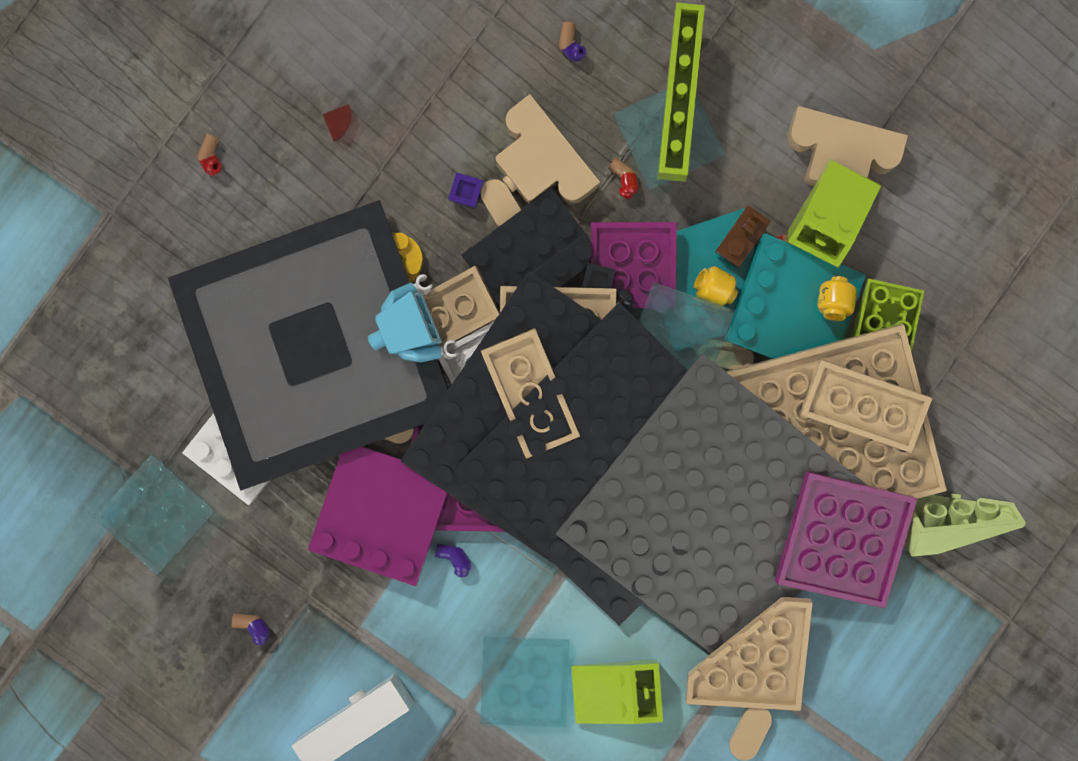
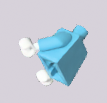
M419 275L415 284L408 283L390 292L381 306V313L375 317L379 331L368 335L369 343L374 350L386 346L390 354H398L403 360L415 362L440 359L442 355L447 359H452L459 354H449L446 350L447 345L456 343L454 340L445 342L442 347L437 345L442 343V340L423 295L431 291L433 285L422 287L419 284L427 279L426 275Z

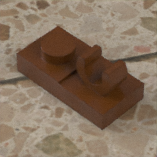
M747 205L714 253L736 268H739L771 220Z

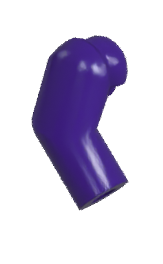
M437 543L435 557L450 560L455 568L454 574L460 578L468 576L469 570H471V561L465 551L460 547Z

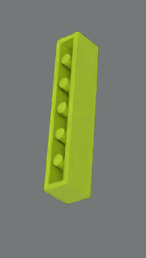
M676 3L657 179L685 182L688 176L705 5Z

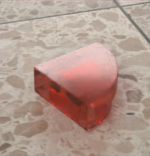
M349 104L323 114L334 142L341 139L349 128L352 119Z

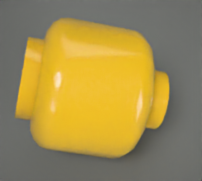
M716 266L709 269L704 268L694 282L696 296L716 309L722 308L726 304H732L738 294V290L735 289L736 278Z
M840 276L832 277L831 280L822 283L819 288L817 307L823 314V317L832 321H843L846 317L852 315L856 304V287L849 283L847 278Z

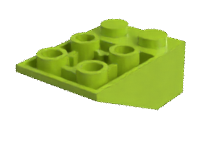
M830 159L787 231L788 242L839 268L852 247L881 185Z
M868 278L850 338L904 324L912 353L924 290Z
M657 659L571 665L575 724H644L663 722L660 670Z

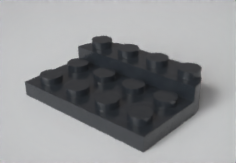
M551 187L461 254V256L470 268L478 267L491 295L500 306L501 286H518L529 270L551 286L561 287L586 267L592 250L587 233L584 232Z

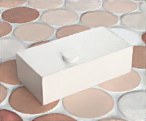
M396 673L366 693L363 689L359 690L348 698L350 704L301 735L292 745L301 761H334L408 712L414 700Z

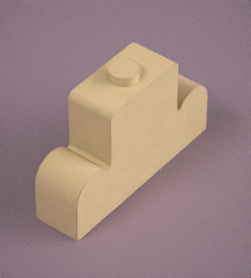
M530 94L508 111L506 115V128L509 135L517 140L496 156V165L505 177L502 180L512 193L516 190L529 205L551 187L558 186L560 199L572 205L581 202L599 188L600 181Z
M798 106L793 113L787 141L789 146L797 152L812 150L805 183L815 186L830 159L865 177H868L870 168L878 174L889 173L900 163L908 135Z

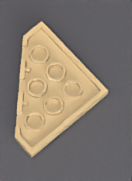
M781 597L687 673L686 704L801 711L813 604L811 599Z

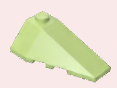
M951 493L950 497L933 494L917 499L905 545L912 557L940 554L1023 528L1026 522L1012 502L986 498L971 501L961 499L959 494Z

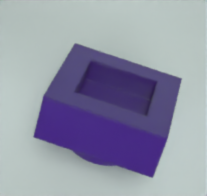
M456 172L448 200L476 209L484 181Z

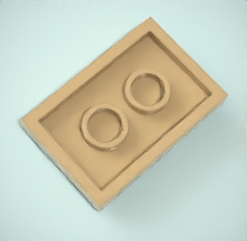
M477 266L464 271L431 289L428 294L423 295L442 340V343L437 344L440 347L449 340L457 342L494 322L500 314V310Z

